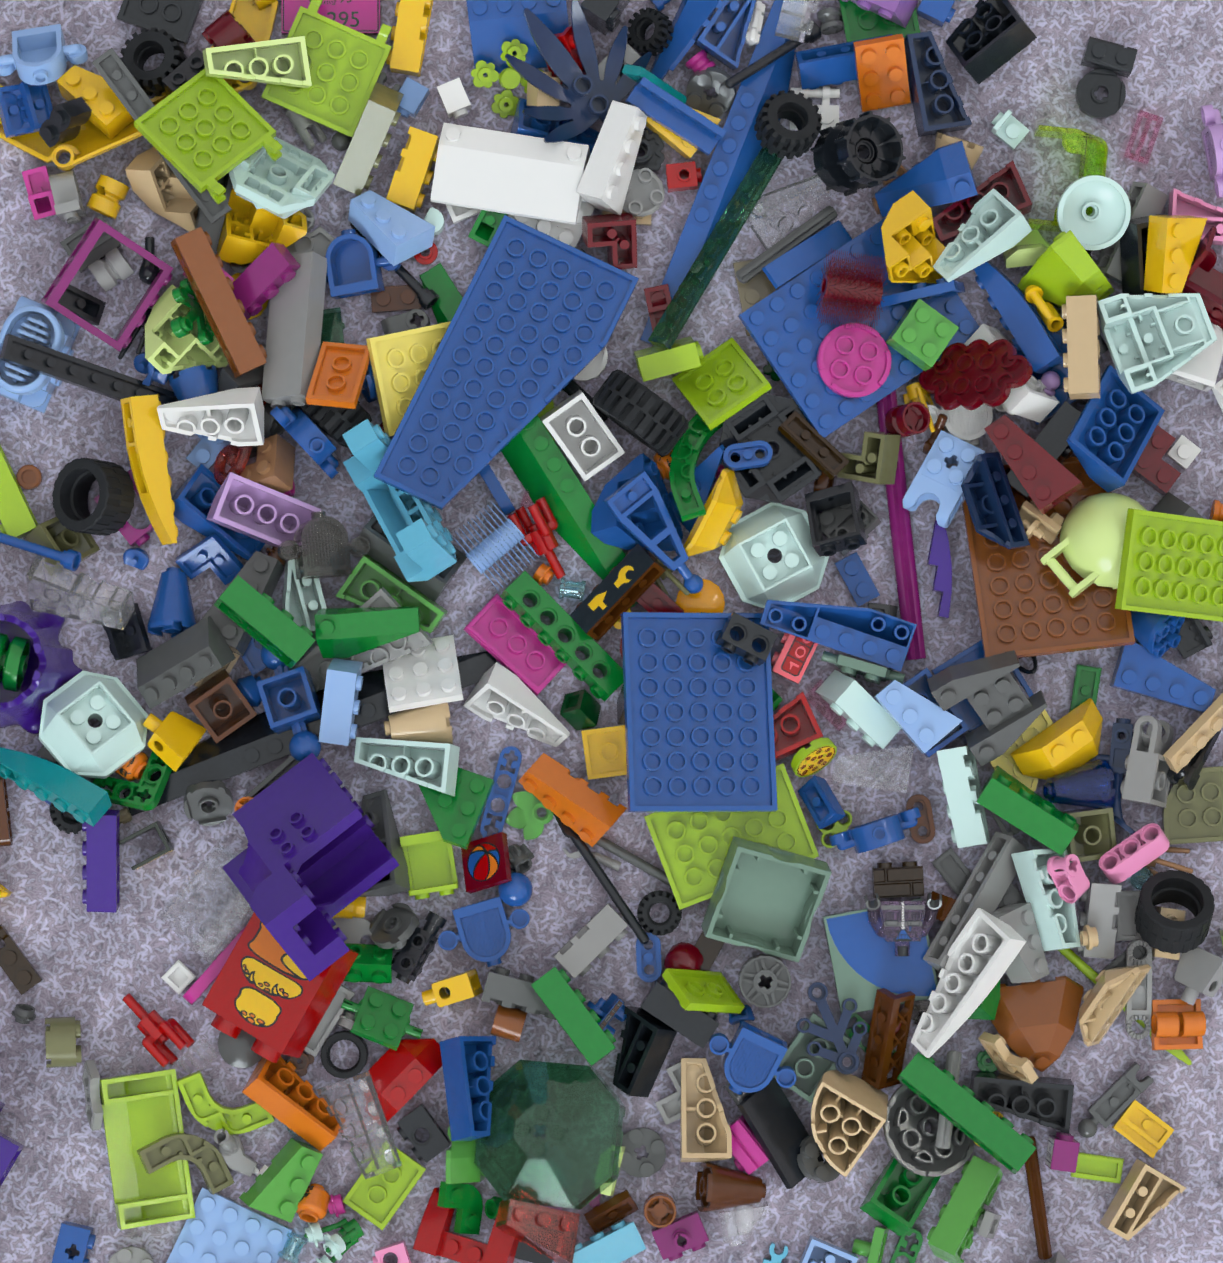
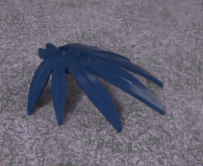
M572 0L571 3L572 31L576 50L586 75L582 73L573 57L551 30L528 8H525L523 11L539 52L568 90L542 71L510 54H506L505 59L535 88L559 101L570 104L571 107L537 106L526 108L522 113L544 121L572 120L552 130L544 138L545 143H557L574 138L586 131L598 119L604 123L612 100L622 101L637 83L623 74L618 83L615 84L624 61L628 27L623 26L615 38L607 57L604 79L600 80L593 39L578 0ZM652 53L644 54L632 65L646 69Z

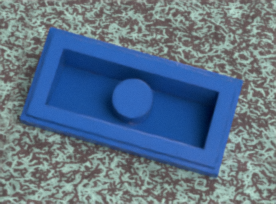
M814 775L798 790L819 829H823L846 816L824 778Z

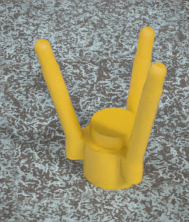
M919 382L906 386L907 393L902 395L904 404L920 402L927 409V403L928 405H934L930 394L921 387ZM930 415L929 429L933 433L935 428Z

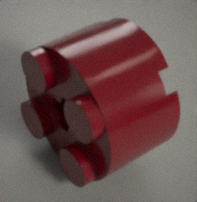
M228 10L206 27L202 33L204 38L214 47L255 42L246 29L238 21L236 22L235 17Z

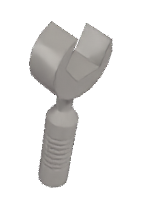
M563 848L564 853L569 858L576 859L582 856L579 851L569 853ZM592 852L599 864L615 871L619 870L622 862L599 852Z

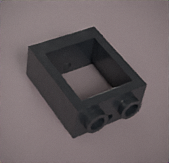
M852 482L804 494L812 545L820 557L832 556L836 552L843 550H855L867 544L859 492ZM851 503L856 532L823 540L819 512Z

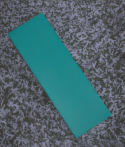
M630 64L624 65L622 73L635 82L645 77L684 104L686 103L687 98L685 95L645 68Z

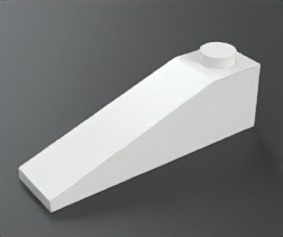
M260 387L234 388L157 407L162 430L189 436L193 434L207 436L208 440L216 441L221 439L230 441L231 445L235 446L264 445V405Z

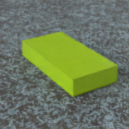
M1079 1152L1076 1173L1071 1172L1070 1176L1120 1184L1124 1159Z

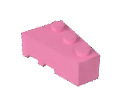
M1173 188L1169 193L1168 215L1207 218L1200 242L1214 226L1217 230L1212 245L1223 246V208L1213 206L1202 199L1194 198Z

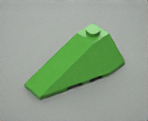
M449 1125V1127H448V1134H447V1135H448L450 1141H452V1140H451L450 1125ZM480 1138L471 1141H452V1146H450L449 1150H446V1184L472 1183L485 1180V1176H488L489 1163L485 1161V1153Z

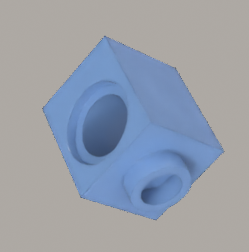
M407 77L399 90L404 95L397 112H400L401 116L408 118L409 115L415 118L430 94L429 89Z

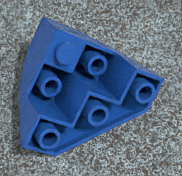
M644 453L639 454L605 484L592 510L591 533L604 544L626 550H631L639 544L648 550L617 521L604 502L612 493L643 470L659 490L682 542L683 531L658 466ZM651 497L627 516L648 538L664 526ZM669 536L657 544L662 551H675Z

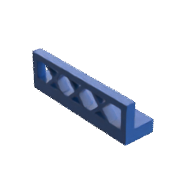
M645 77L637 81L625 100L626 103L638 107L649 118L707 156L710 155L718 140L723 138L727 132Z

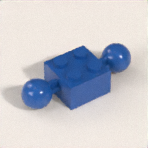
M262 647L261 660L267 668L274 670L275 673L273 677L256 682L270 729L277 734L292 729L294 736L290 740L289 751L295 760L301 762L311 753L317 758L321 751V742H318L319 738L314 733L308 731L306 724L321 719L322 709L310 671L304 666L289 671L285 664L266 648Z

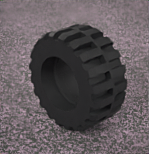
M618 369L611 372L593 397L592 404L600 412L638 441L662 456L668 455L689 426L688 420L669 403L636 379Z

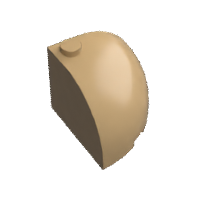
M830 1070L824 1073L815 1090L811 1109V1127L815 1142L822 1151L823 1157L837 1172L847 1177L887 1119L888 1095L852 1074L845 1075L838 1070Z

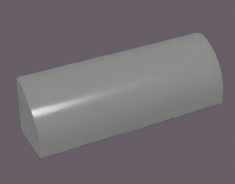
M1133 181L1127 195L1131 206L1130 219L1161 214L1169 196L1148 183ZM1119 239L1113 245L1101 251L1096 265L1106 278L1122 284Z

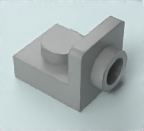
M985 1209V1214H981L977 1227H974L973 1231L980 1236L993 1239L1002 1215Z

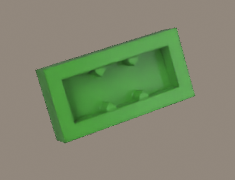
M880 1225L876 1226L872 1242L855 1239L852 1253L868 1257L867 1263H882L889 1229Z

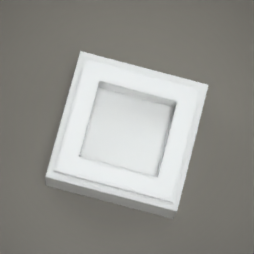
M177 960L161 978L180 995L197 976L183 962Z

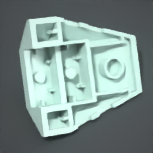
M1121 293L1097 301L1104 339L1118 376L1131 394L1155 387L1217 340L1200 293H1168V295H1153V293L1129 295V293Z

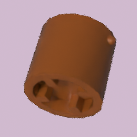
M498 1005L490 1034L519 1042L527 1012Z

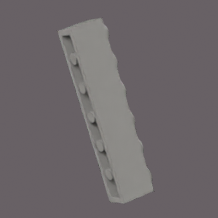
M997 831L994 833L924 955L923 960L939 973L941 968L946 966L949 958L947 954L951 945L977 908H981L988 913L994 912L1017 874L1011 854L1029 850L1014 837Z

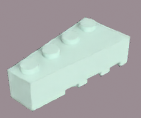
M968 745L936 751L943 779V791L948 802L947 814L953 824V829H951L953 843H957L958 848L989 843L990 836L985 807L976 802L981 792V785L975 756Z
M1067 848L1062 856L1052 849H1037L1011 854L1026 903H1031L1043 951L1081 947L1075 903H1067L1061 899L1047 871L1048 859L1051 856L1065 857L1068 855Z

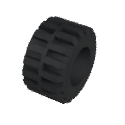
M151 27L150 31L146 28L141 29L140 34L136 32L132 34L133 39L131 41L129 39L126 40L125 45L127 47L121 49L120 53L123 57L120 59L148 96H152L153 93L156 96H162V92L165 91L162 80L185 61L187 57L175 38L168 34L166 30L161 29L158 31L157 28ZM158 53L164 54L162 63L156 69L150 71L143 70L144 64L150 56Z
M783 90L779 91L777 95L774 93L766 100L756 118L754 131H757L755 136L757 140L762 141L760 145L763 149L767 147L769 154L776 153L777 157L781 159L783 156H786L787 159H793L794 155L798 158L803 153L809 151L822 127V123H820L822 116L817 113L819 108L817 105H812L813 100L811 98H804V94L801 92L795 94L794 90H789L788 93H785ZM778 119H787L793 122L798 131L786 129Z

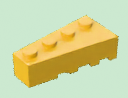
M400 0V2H397L395 9L397 24L392 27L391 40L394 41L393 49L390 50L386 60V64L390 65L391 72L420 77L434 0Z

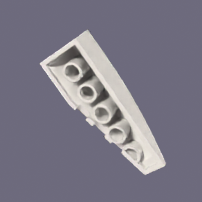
M977 908L951 945L947 954L949 958L946 966L941 968L938 975L940 980L936 990H932L928 999L930 1000L926 1012H923L911 1040V1043L926 1058H930L972 1015L999 982L1027 942L1010 925L981 908Z

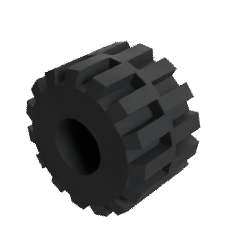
M359 401L356 409L308 405L307 403L304 406H300L304 414L338 444L348 448V445L342 434L366 419L370 422L372 421L370 414L359 405Z

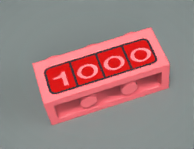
M784 633L780 641L784 646L780 653L775 651L771 659V666H773L771 672L799 684L818 644Z

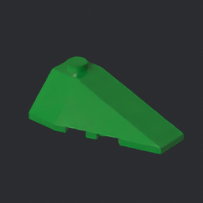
M419 606L320 609L314 615L316 641L323 658H349L420 632Z

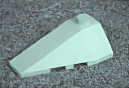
M994 188L971 209L972 215L966 224H961L958 229L959 234L955 240L948 243L933 265V268L948 283L1014 247L1032 231L1023 214Z

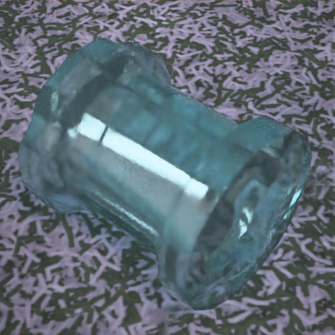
M562 577L558 599L565 597L578 599L579 602H583L586 581H567Z
M288 1232V1239L283 1250L279 1251L277 1255L289 1262L298 1263V1256L303 1245H306L308 1240L296 1233Z

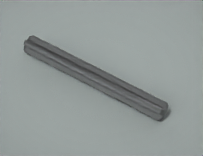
M827 206L736 272L739 282L746 284L761 273L763 267L837 218L836 210L831 206Z

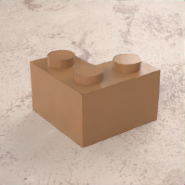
M278 434L265 438L264 445L257 446L256 462L237 469L236 474L281 493L292 490L296 448Z

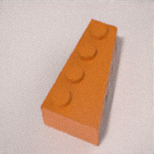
M545 753L535 761L518 781L527 792L532 793L542 802L545 808L551 810L560 818L564 825L569 826L579 835L582 841L588 843L591 847L601 839L627 809L622 804L616 806L608 801L610 796L601 791L598 794L588 787L589 782L583 778L572 777L568 768Z
M262 1057L242 1093L317 1150L322 1151L337 1137L344 1120L323 1097L318 1098L312 1089L313 1086L308 1080L304 1082L294 1071L297 1068L290 1061L287 1063L280 1057L277 1063H273Z

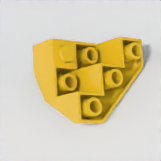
M912 190L893 203L881 226L888 278L892 283H936L937 279L943 277L933 268V265L946 247L935 236L931 208Z

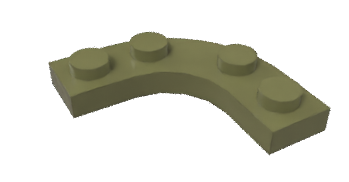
M186 1133L170 1134L137 1150L148 1174L171 1162L189 1160L201 1172L210 1194L214 1195L235 1183L221 1153L210 1142L198 1136Z

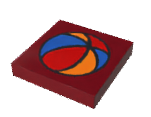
M500 832L471 841L467 850L461 848L466 892L471 894L512 881L506 833Z

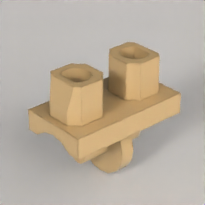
M1026 500L1019 511L1023 526L1027 529L1026 535L1028 539L1035 535L1037 538H1043L1050 544L1056 540L1064 521L1061 515L1058 513H1053L1050 517L1045 514L1042 515L1033 500L1030 503Z

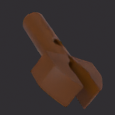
M938 415L934 426L935 432L931 433L930 438L924 444V454L927 455L940 431L944 430L948 419L947 415Z

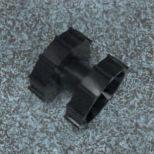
M872 111L860 114L859 118L844 120L836 123L835 127H828L819 131L820 136L816 141L815 147L810 150L813 152L815 165L813 173L818 174L827 186L826 190L832 189L844 193V196H849L857 193L858 189L872 188L880 185L881 181H888L898 177L896 172L900 168L902 160L906 159V156L903 155L901 140L903 134L900 135L895 126L890 122V117L884 118L874 115Z

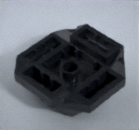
M764 393L723 422L719 446L723 444L725 449L732 444L758 440L774 443L779 449L778 454L772 456L770 463L764 467L734 471L739 490L745 498L780 504L822 474V471L778 430V427L795 410L808 422L794 399ZM758 451L755 454V456L760 459L765 456L764 453L761 451ZM733 455L731 457V460L733 462H738L740 460V457L737 455ZM722 460V463H721V464H722L723 467L726 469L727 467L725 466V464H724V462H723V460Z

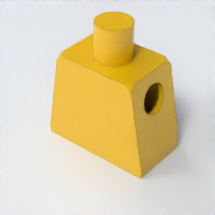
M171 711L163 721L150 713L143 723V726L153 732L152 737L147 743L148 747L175 772L206 732L205 727L174 711Z
M475 968L438 980L431 984L432 989L422 991L421 994L426 1006L437 1003L440 1008L475 997L482 993L483 989ZM446 987L450 990V995L447 993Z

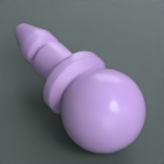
M1047 371L1042 375L1041 381L1046 386L1044 392L1048 396L1055 395V389L1059 387L1061 382L1060 376L1056 372Z

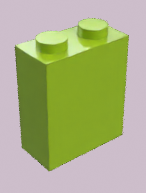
M691 336L634 351L639 374L643 382L700 367V359H704L698 341L694 342Z

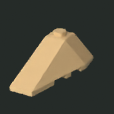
M681 1058L680 1162H711L732 1159V1132L725 1117L724 1109L706 1058Z

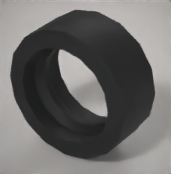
M344 1030L335 1032L326 1039L322 1045L320 1057L322 1065L329 1074L337 1078L346 1079L354 1077L362 1071L367 1063L369 1053L367 1044L362 1037ZM340 1040L353 1042L359 1050L357 1063L349 1069L336 1067L330 1059L332 1046Z

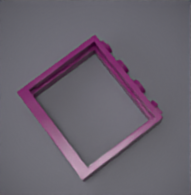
M95 217L41 301L120 352L122 348L125 349L131 342V333L135 327L139 328L146 318L144 313L148 307H153L159 298L157 293L161 287L166 286L173 276L171 272L174 268ZM103 232L160 268L159 273L116 339L111 338L57 303Z

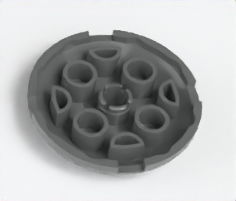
M903 1084L888 1101L887 1119L883 1124L884 1136L890 1152L903 1167L921 1176L938 1177L956 1171L970 1158L975 1148L973 1147L974 1141L953 1125L950 1148H937L935 1144L939 1112ZM926 1121L931 1125L930 1133L924 1130Z

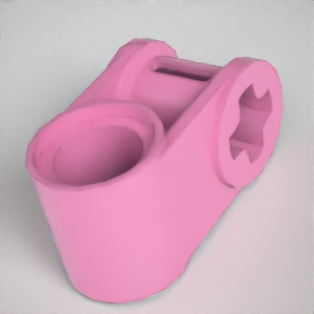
M1068 854L1065 857L1051 856L1048 859L1047 871L1058 890L1059 896L1067 903H1075L1090 887V881L1085 875L1079 858L1075 854Z

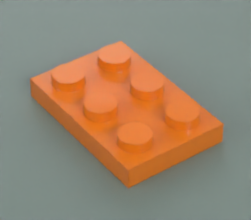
M896 34L853 42L862 112L910 104L903 35Z
M323 341L306 394V403L308 405L356 409L370 362L367 345Z

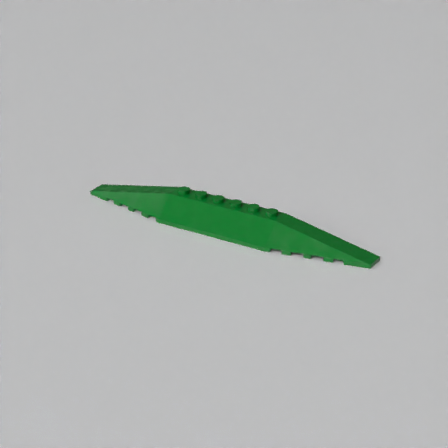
M439 263L420 275L423 287L429 290L433 289L439 295L438 301L432 306L438 324L452 321L463 299L447 272ZM537 415L501 452L533 503H536L537 499L545 497L558 522V528L555 531L604 580L611 569L617 566L626 555L622 548L604 544L591 533L592 510L595 505ZM636 601L630 609L639 603Z

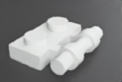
M801 85L800 88H790V90H794L795 94L803 93V97L806 99L822 98V105H817L819 108L817 113L822 116L820 121L822 123L821 130L835 127L836 123H839L840 105H830V98H840V89L822 86V88L813 90H802ZM790 121L789 130H798L796 125Z

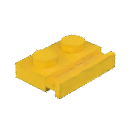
M1136 1100L1125 1109L1119 1120L1112 1127L1151 1158L1155 1157L1158 1150L1161 1149L1174 1132L1172 1127Z

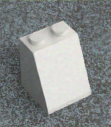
M1212 324L1217 340L1166 379L1205 392L1214 388L1223 356V329L1218 325Z

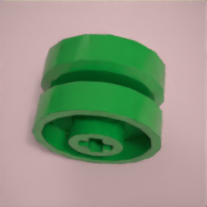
M0 633V683L2 681L5 690L19 692L27 670L30 639L16 636L10 643L8 635Z

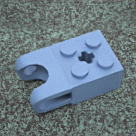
M941 430L903 498V508L913 512L917 510L923 501L934 500L940 504L936 514L937 524L943 528H948L962 502L965 501L961 484L976 457L984 454L985 451ZM950 464H957V467L952 466L951 468H948Z

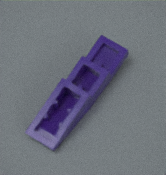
M935 517L927 565L936 567L932 591L941 593L937 617L948 619L952 595L950 547L946 528L939 526Z

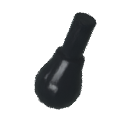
M145 237V250L155 256V238ZM143 258L139 269L140 280L147 285H151L160 268Z

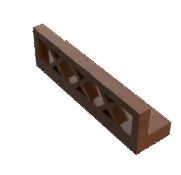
M885 988L877 989L861 1079L878 1090L900 1084L897 1077L901 1074L915 1000V994L911 991L898 995ZM905 1001L904 1007L899 1012L900 1003ZM901 1023L900 1030L895 1035L896 1028ZM897 1046L896 1052H895L894 1055L891 1057V1053H892L893 1049ZM893 1068L892 1077L887 1078L888 1073Z

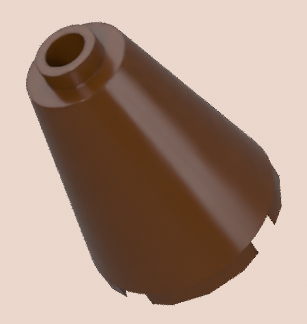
M702 1162L700 1164L704 1168L703 1172L697 1173L695 1192L696 1200H701V1206H697L700 1212L760 1203L761 1199L765 1198L766 1184L762 1182L760 1177L748 1175L747 1173L711 1162Z

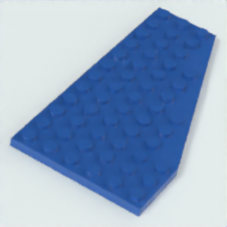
M504 215L374 474V478L442 510L607 346L639 278Z

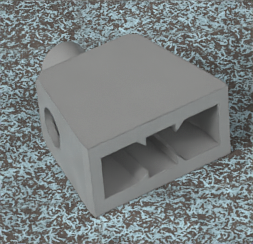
M1199 947L1187 953H1182L1174 976L1176 981L1186 985L1180 1000L1194 1005L1199 993L1211 998L1214 997L1223 984V959Z

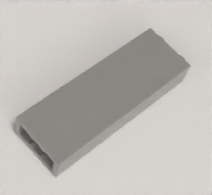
M313 251L292 255L301 267L296 271L295 277L289 282L284 283L279 288V293L270 299L265 349L267 363L264 364L261 396L262 400L271 404L272 408L277 406L281 409L286 405H305L306 394L319 356L327 258Z

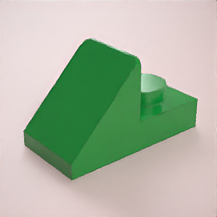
M481 210L468 237L489 247L504 215L508 216V214Z

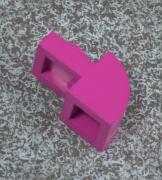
M44 165L22 171L34 220L56 215L47 166Z

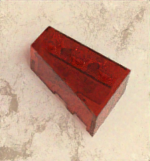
M512 1199L499 1203L497 1228L520 1242L533 1247L540 1254L553 1259L555 1263H573L580 1214Z

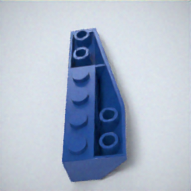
M767 600L759 624L899 672L902 670L917 624L870 608Z

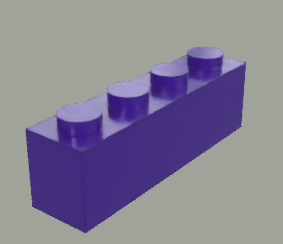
M108 809L94 827L86 822L82 823V831L86 832V841H83L82 855L86 856V865H83L82 879L86 880L87 889H83L82 903L87 904V912L116 913L120 906V845L118 843L120 841V810Z

